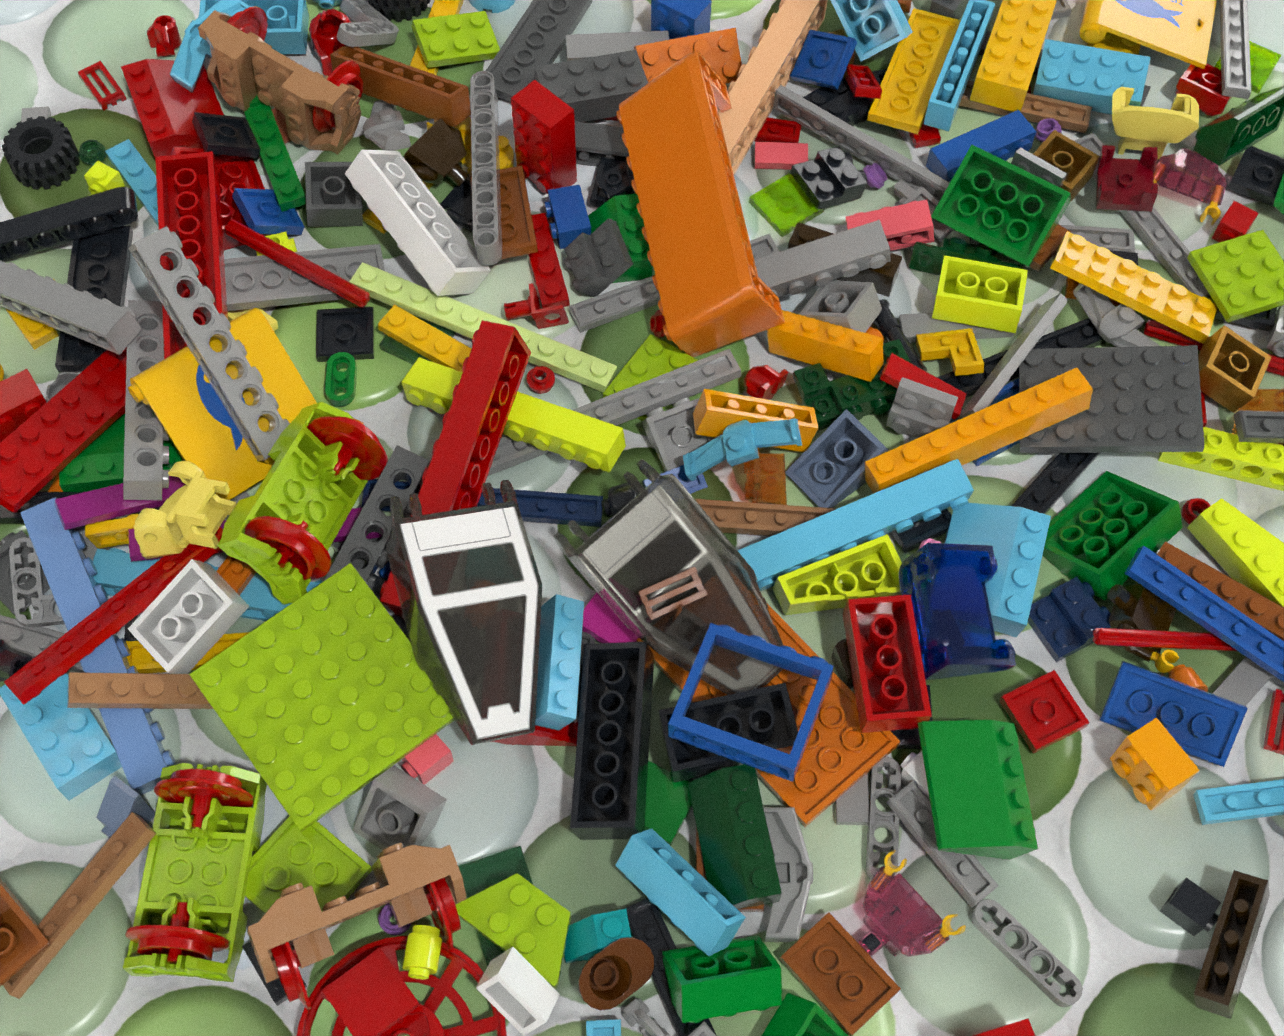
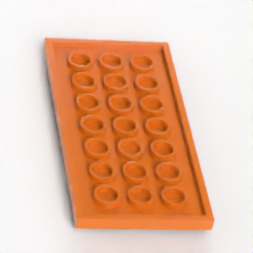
M729 564L726 569L770 643L779 647H791L797 653L808 657H819ZM717 575L703 585L704 590L706 589L708 594L707 596L671 611L654 625L655 628L695 654H698L710 623L718 626L721 624L728 625L738 633L747 636L752 635ZM645 634L641 635L637 642H647L654 655V663L682 692L693 665ZM714 645L708 662L734 679L739 680L741 676L736 668L749 656ZM779 667L756 689L786 683L799 731L817 680ZM832 672L830 684L793 782L756 768L755 771L758 777L786 807L795 808L798 820L806 827L865 776L878 762L898 747L900 740L891 731L861 733L855 694ZM703 673L691 703L735 694V692Z

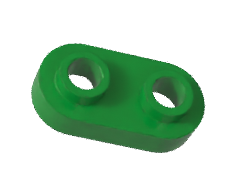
M347 352L335 353L327 361L325 393L328 401L338 407L350 404L354 400L356 393L357 365L354 357ZM343 368H346V369H347V370L344 371V372H343V371H339L340 369H343Z

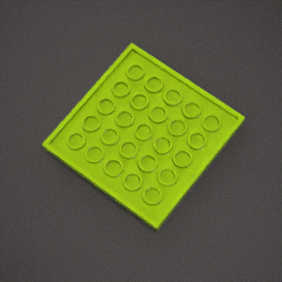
M351 563L189 674L301 832L463 715V711Z

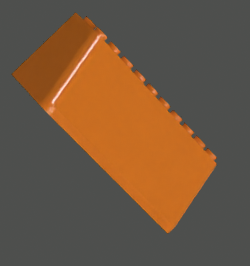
M698 50L686 55L621 102L617 111L618 120L624 129V133L621 135L622 140L629 152V156L626 158L627 163L634 175L632 186L639 198L637 210L644 221L642 233L650 248L647 251V256L655 271V275L652 277L653 283L660 294L658 306L660 312L665 317L664 333L669 341H673L678 346L679 350L692 357H697L785 323L778 296L758 277L717 109L718 107L721 112L732 108L727 86Z

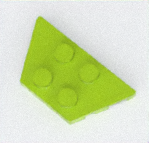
M518 873L456 904L458 915L462 920L503 951L514 947L554 989L557 988L571 920L570 911Z

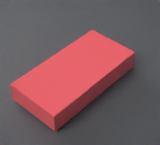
M755 142V169L791 170L793 165L808 161V143Z

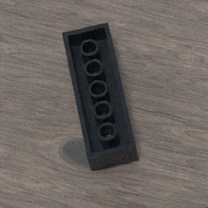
M647 642L584 644L570 829L580 840L630 839L632 835L644 831L654 655Z

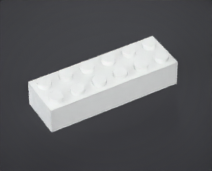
M361 150L345 175L352 183V187L366 201L367 207L382 222L383 228L397 242L399 249L413 263L414 269L429 284L430 290L437 296L474 293L491 269L488 265H483L478 261L474 247L399 151Z

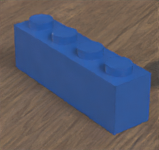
M1017 110L930 148L926 167L932 173L951 182L971 145L1007 161L1009 158L1014 157L1015 152L1020 147L1029 151L1032 148L1037 131L1023 114Z

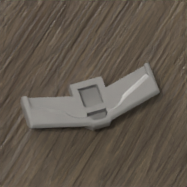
M376 100L373 104L370 118L363 125L365 137L382 150L395 151L411 147L409 136L400 132L405 130L400 110L397 111L396 105L388 104L383 100Z
M1081 283L1074 289V296L1097 329V333L1107 343L1115 347L1160 346L1137 330L1145 320L1133 309L1123 304L1114 307L1107 296Z
M763 807L782 892L780 901L772 905L764 942H793L799 940L810 885L813 883V863L810 862L795 808Z

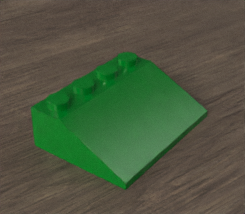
M971 145L932 213L931 218L1029 268L1071 201V193L987 151Z
M122 414L59 472V486L63 492H88L123 483L125 414ZM169 437V441H163V446H169V464H163V470L170 471L176 462L184 461Z
M1106 471L1050 521L1042 556L1070 580L1078 577L1081 583L1087 582L1090 584L1094 595L1106 600L1108 598V591L1114 585H1122L1129 578L1125 571L1138 548L1145 546L1156 553L1165 541L1168 542L1183 528L1179 502Z
M992 719L922 721L918 723L938 850L1007 860L1037 850L1036 832L1015 724Z

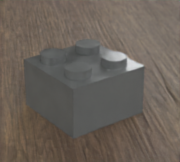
M305 162L308 227L363 226L362 196L352 187V183L345 175L352 162Z

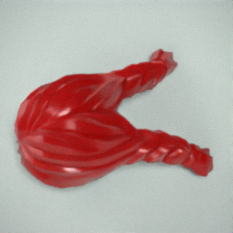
M328 9L326 12L323 10L322 13L319 12L311 20L309 27L312 46L321 59L324 76H330L333 72L330 54L345 46L336 38L341 23L351 22L348 16L335 9Z

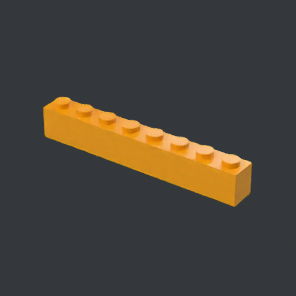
M1078 367L865 461V481L874 494L955 459L959 460L961 466L1089 409L1093 388Z

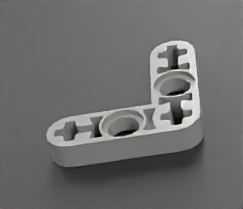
M365 0L341 1L340 9L355 22L340 24L336 35L339 42L350 47L383 45L395 42L399 31L398 27Z
M25 537L16 539L10 546L9 557L14 614L20 625L30 628L65 624L63 618L55 615L53 612V607L56 604L53 594L43 595L41 564L31 539ZM22 546H27L29 551H33V553L28 554L29 567L23 568L22 558L19 554H16L21 551ZM23 575H32L36 578V585L30 590H23L18 586V580ZM19 596L31 597L33 609L39 610V613L33 614V619L27 620L26 616L21 614L27 608L25 598L19 600Z

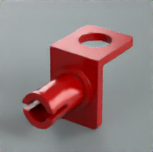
M533 283L529 284L530 296H528L527 300L504 303L505 315L508 321L532 316L538 329L569 323L563 305L540 309L539 296ZM549 314L560 315L559 318L553 320L545 318Z

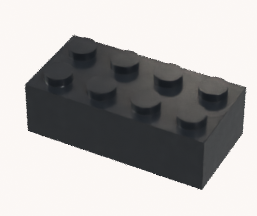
M786 683L690 703L685 715L687 718L790 754L798 734ZM675 707L659 710L660 726L673 783L703 777L721 768L743 765L737 761L668 737V723Z

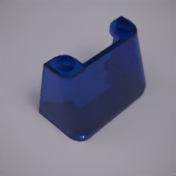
M927 543L901 563L899 568L901 594H911L925 680L1006 671L1016 666V654L1012 644L1006 639L996 640L985 587V583L993 578L998 568L993 546Z

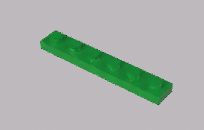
M256 96L249 103L250 107L243 112L260 147V156L281 211L305 205V193L271 107L262 103L258 96Z

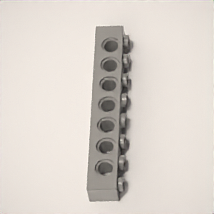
M166 226L133 243L128 249L257 461L266 460L270 457L268 453L281 432L290 423L287 419H282L277 411L279 405L275 397L271 393H267L262 386L263 378L258 369L254 366L251 367L247 361L245 347L239 340L235 341L229 331L231 329L229 320L223 313L219 314L214 306L215 298L207 286L203 287L197 277L199 272L196 265L191 259H186L181 251L183 246L179 237L174 231L170 232ZM161 256H167L173 261V270H165L161 266ZM178 283H183L189 288V298H183L177 293L176 287ZM194 310L204 313L206 317L205 325H199L194 321ZM211 337H216L221 341L222 350L220 352H215L211 349L209 345ZM228 363L236 366L238 370L236 379H232L226 374V365ZM244 390H248L253 394L254 401L251 406L246 405L242 400V392ZM260 416L266 417L269 421L267 432L260 430L258 427Z
M128 300V308L135 313V320L142 330L127 346L123 500H162V488H169V470H163V464H169V446H163V441H169V436L149 404L146 405L142 401L137 403L128 389L131 386L130 378L164 360L162 303L160 301Z

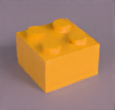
M1157 717L1127 736L1110 757L1115 772L1127 780L1133 788V793L1138 801L1146 804L1150 810H1153L1181 791L1200 771Z

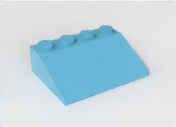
M968 503L959 509L953 510L928 610L932 612L939 611L940 613L950 610L954 619L1017 638L1028 623L1051 516L1023 507Z

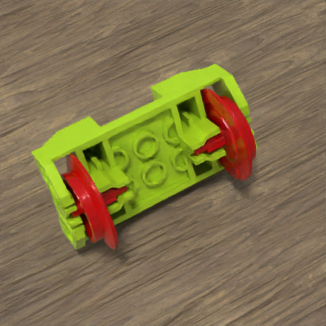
M323 402L302 408L298 416L281 432L268 453L275 463L255 495L238 501L224 524L222 538L217 544L228 556L247 563L270 583L273 596L283 605L293 603L307 593L306 588L311 579L321 578L329 572L331 558L328 550L367 481L379 478L388 462L387 454L379 439L369 428L354 420L349 413Z
M180 763L165 767L161 771L160 778L162 781L156 783L154 788L155 794L159 796L152 827L156 834L149 842L133 927L127 929L125 934L130 940L127 958H124L123 969L131 976L152 977L171 975L234 982L235 972L243 950L242 946L248 920L247 915L243 912L252 851H258L260 848L267 784L261 774L234 766H222L219 769L217 765H213L212 768L206 767L205 769L203 765L197 764V768L194 769L192 764ZM229 950L228 958L224 963L211 961L213 952Z

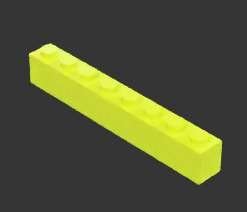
M419 357L401 383L409 402L417 406L422 405L431 408L439 414H445L451 407L454 387L459 384L463 372ZM518 391L503 431V435L510 437L514 441H523L534 445L540 450L557 453L567 460H576L587 464L590 468L601 469L607 472L611 471L626 447L622 427Z

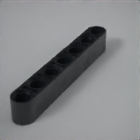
M117 187L0 222V260H10L135 222L138 218L135 192L128 187Z

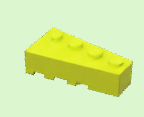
M1221 498L1203 511L1187 529L1232 579L1284 607V543Z
M888 534L779 576L772 589L786 616L845 608L848 599L910 595L914 590V586Z

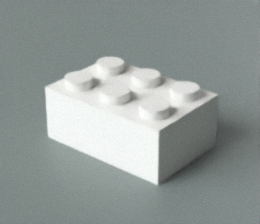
M191 559L128 630L167 673L188 674L249 608V605L210 564Z

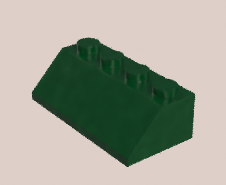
M1284 86L1260 93L1252 99H1247L1243 104L1232 108L1223 116H1218L1213 122L1203 125L1195 136L1197 141L1193 151L1220 166L1277 131L1284 116Z
M745 764L721 768L689 782L688 788L707 881L737 909L779 902L782 892L755 768Z

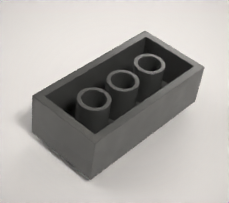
M636 50L541 65L534 68V80L574 109L575 121L579 122L617 116L619 104L648 84Z

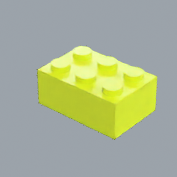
M944 255L932 318L1016 333L1023 307L1028 270Z

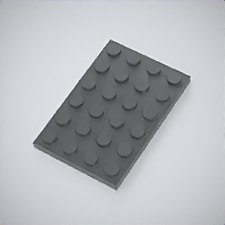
M1197 345L1032 349L1019 366V393L1078 367L1093 388L1089 409L1020 439V453L1203 452L1204 450Z

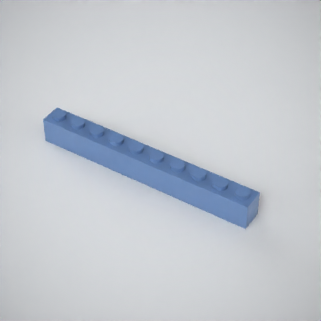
M55 497L22 511L20 514L67 631H69L104 604L108 597L101 584L97 585L93 575L97 574V570L91 558H86L82 549L86 548V543L79 531L75 532L74 528L64 530L55 507V499H57ZM117 633L111 635L96 647L91 654L80 660L84 673H139L135 666L130 667L127 656L131 655L125 640L118 638ZM99 708L130 788L140 794V796L154 790L156 783L162 781L160 778L162 768L176 765L170 750L165 751L161 741L165 739V735L158 722L153 723L149 712L154 711V709Z

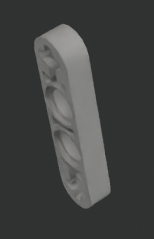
M884 757L871 769L870 816L867 832L866 872L869 879L874 883L881 875L878 868H873L879 862L880 852H886V856L889 853L888 851L896 850L891 856V862L893 865L898 866L899 817L893 810L889 812L880 811L875 803L879 797L890 799L901 791V768L898 762L889 757ZM883 767H887L888 772L894 774L890 775L887 788H881L883 785V774L878 773L881 772ZM878 828H886L892 834L891 842L886 844L879 843L874 837V831ZM894 872V873L887 879V881L885 882V884L888 883V882H890V881L893 879V877L895 876L896 872Z
M990 899L983 900L977 904L972 912L974 926L1051 1001L1058 1006L1069 1007L1080 999L1083 988L1079 979L998 902ZM981 909L984 912L992 910L995 913L992 919L999 926L1003 921L1008 924L1000 931L998 936L994 933L998 926L991 920L985 923L981 919L984 915ZM1016 932L1022 938V947L1020 949L1008 947L1005 943L1006 933ZM1035 956L1044 958L1048 964L1047 973L1038 974L1034 972L1030 965L1031 958ZM1056 970L1059 975L1048 985L1045 981ZM1066 983L1070 984L1072 987L1070 994L1073 997L1070 995L1062 997L1059 994L1061 990L1059 984L1062 986Z

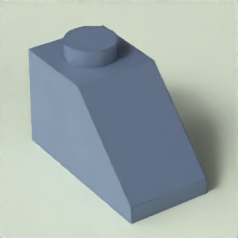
M116 776L109 782L96 817L104 825L101 832L109 839L131 812L141 816L147 824L155 817V812L140 794Z

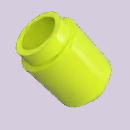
M427 925L413 926L412 933L408 934L402 967L404 970L409 971V977L427 980L430 974L437 973L442 938L439 937L440 929Z

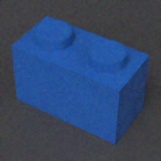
M580 184L548 190V201L544 202L546 217L552 218L553 223L549 224L552 238L557 239L559 249H565L582 232L591 235V225Z

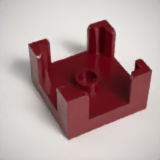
M1102 145L1099 154L1100 158L1097 163L1096 209L1152 212L1158 195V183H1154L1153 172L1158 159V147H1144L1140 159L1113 158L1115 146Z

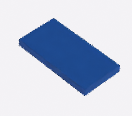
M1122 661L1101 713L1100 721L1133 733L1157 717L1185 753L1224 767L1248 708L1234 701Z

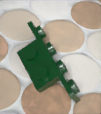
M958 237L944 238L942 247L916 242L909 264L910 269L939 276L944 255L1023 269L1021 265L997 260L998 252L981 243L977 245L966 243L964 239Z

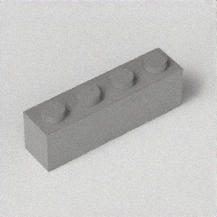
M668 31L566 35L567 61L634 50V46L669 40Z

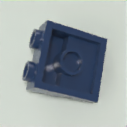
M1078 577L1052 589L1048 596L1031 605L1028 623L1056 663L1094 643V629L1112 628L1108 620L1111 613L1106 607H1099L1093 599L1094 591L1090 584L1087 582L1081 583Z

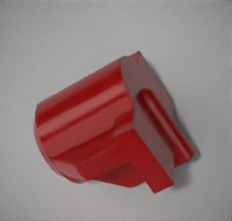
M168 15L159 16L147 30L151 48L156 47L158 57L175 55V49L181 45L182 40L176 20Z
M768 365L752 367L743 380L746 393L755 398L771 400L777 391L783 387L789 372L784 369L778 373Z

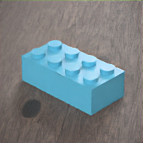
M201 0L199 17L219 0ZM241 0L250 7L257 6L265 11L268 24L264 42L271 45L272 49L281 54H306L309 12L306 0Z
M830 0L848 37L855 38L857 41L855 51L860 61L907 38L913 32L897 0Z
M1045 39L1033 94L1092 107L1091 111L1112 115V94L1120 87L1134 88L1129 105L1140 106L1151 57Z
M68 671L25 705L21 703L6 684L0 687V696L54 785L68 801L122 767L111 739L92 709L67 708Z

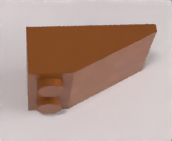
M0 879L1 987L51 943L21 902Z

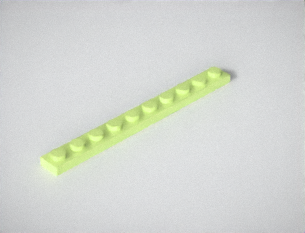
M361 263L349 281L369 292L371 298L391 306L395 304L417 317L473 339L475 331L479 330L482 320L513 326L531 351L528 362L537 366L548 367L554 373L598 391L604 392L617 373V366L447 296H437L430 289L366 263Z

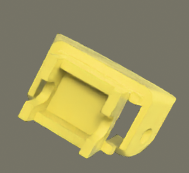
M1120 87L1112 94V121L1115 134L1121 137L1118 143V154L1120 155L1124 154L1125 149L1143 151L1144 147H1158V159H1161L1167 143H1180L1199 128V104L1190 95L1177 93L1171 110L1129 105L1134 88Z
M190 461L176 462L168 474L169 476L179 477L186 485L176 490L159 510L143 509L135 520V538L140 546V553L145 559L179 554L189 543L217 549L219 542L215 533L227 515H230L236 506L235 501L220 498L216 494L229 493L230 488L227 482L207 479L204 471Z

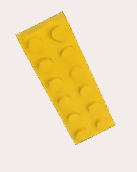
M913 8L908 20L913 32L907 38L899 41L880 85L882 88L881 99L874 98L868 112L867 121L915 134L919 133L926 116L929 99L961 20Z
M1066 232L1050 269L1204 344L1209 337L1217 306L1206 297H1201L1188 291L1180 284H1174L1162 278L1156 272H1150L1137 266L1129 259H1123L1111 253L1105 247H1099L1087 241L1080 235Z

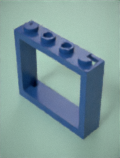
M710 623L668 723V737L793 782L830 684L834 666L828 664L826 660L820 657H808L799 654L791 647H779L767 643L762 637L738 633L728 625L721 624L718 626ZM714 645L817 680L790 754L685 717Z

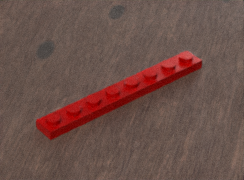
M221 527L215 533L218 542L222 538L223 529ZM189 543L181 553L162 557L5 680L4 683L21 703L25 705L32 698L38 696L53 681L64 675L82 658L91 654L96 647L111 635L117 633L135 616L144 612L191 559L205 562L221 549L219 547L214 549Z

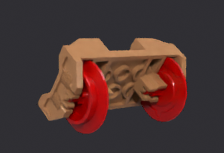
M252 6L244 11L237 12L233 16L214 10L198 27L200 37L205 39L210 45L212 57L207 70L208 79L216 84L223 99L230 106H236L246 111L250 107L249 103L258 96L262 103L273 106L285 115L288 137L294 143L302 144L312 150L332 151L338 155L353 138L361 117L359 102L363 92V81L360 78L359 65L352 60H348L340 64L330 76H323L318 72L314 73L272 49L271 45L264 42L268 22L265 11L260 7Z
M402 842L383 849L379 853L380 855L377 856L378 860L372 865L377 882L360 889L354 895L355 899L347 901L346 896H342L325 903L322 908L323 912H321L312 885L304 888L301 882L283 889L280 895L281 898L274 902L260 921L247 927V933L265 982L269 983L280 978L289 1003L299 999L305 1008L310 1010V1001L298 967L302 969L334 955L325 929L388 903L391 906L398 928L430 915L434 926L440 929L439 937L442 938V942L446 943L449 950L453 949L452 933L461 930L455 904L467 898L463 878L451 846L433 848L410 845L404 848Z

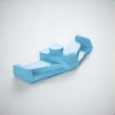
M219 0L196 20H192L184 31L183 41L170 72V76L174 81L193 93L205 58L211 59L212 57L210 45L205 39L200 37L198 27L214 10L233 16L250 6L241 0Z
M798 419L749 423L747 420H742L728 425L722 435L693 452L683 455L686 476L691 481H694L696 476L726 459L731 467L759 458L758 448L795 444L802 446Z

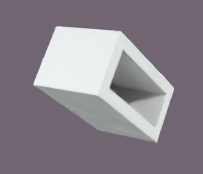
M511 947L490 961L476 986V989L523 1036L547 1022L560 995L514 947Z

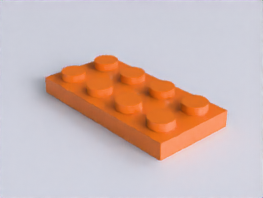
M736 28L634 46L648 83L686 55L697 50L725 84L737 81L738 73L742 66Z

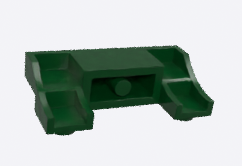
M899 339L883 344L884 365L871 382L849 375L829 381L821 363L793 372V379L800 393L803 406L815 409L818 424L817 431L828 428L846 409L857 420H860L864 416L873 413L882 414L892 407L897 388L882 381L880 377L887 358L891 353L909 363L911 362Z

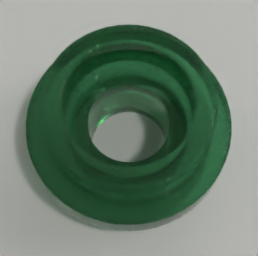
M97 140L83 142L79 150L81 161L87 165H94L97 161L102 162L107 154L104 145Z

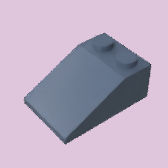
M846 409L785 473L818 507L833 508L866 483L865 461L889 450Z

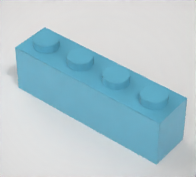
M555 594L539 609L530 724L561 730L576 720L584 601Z
M652 828L632 835L615 864L625 874L627 880L634 883L652 904L661 909L670 918L671 922L680 928L694 942L695 946L708 956L727 948L746 918Z

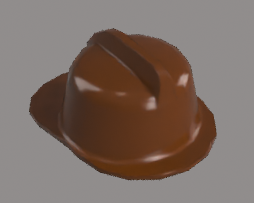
M634 937L620 938L590 957L582 968L579 977V992L583 1000L592 1008L609 1010L621 1004L626 998L640 989L650 979L654 969V956L650 947L642 940Z

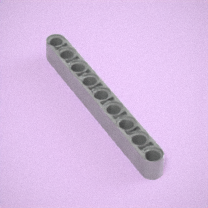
M479 71L473 74L470 79L473 241L478 261L483 265H494L502 258L498 97L493 74L488 71Z

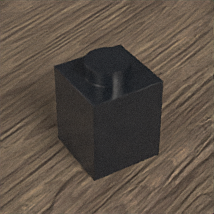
M1186 877L1175 887L1160 912L1195 936L1203 929L1207 932L1210 931L1219 917L1215 911L1221 902Z

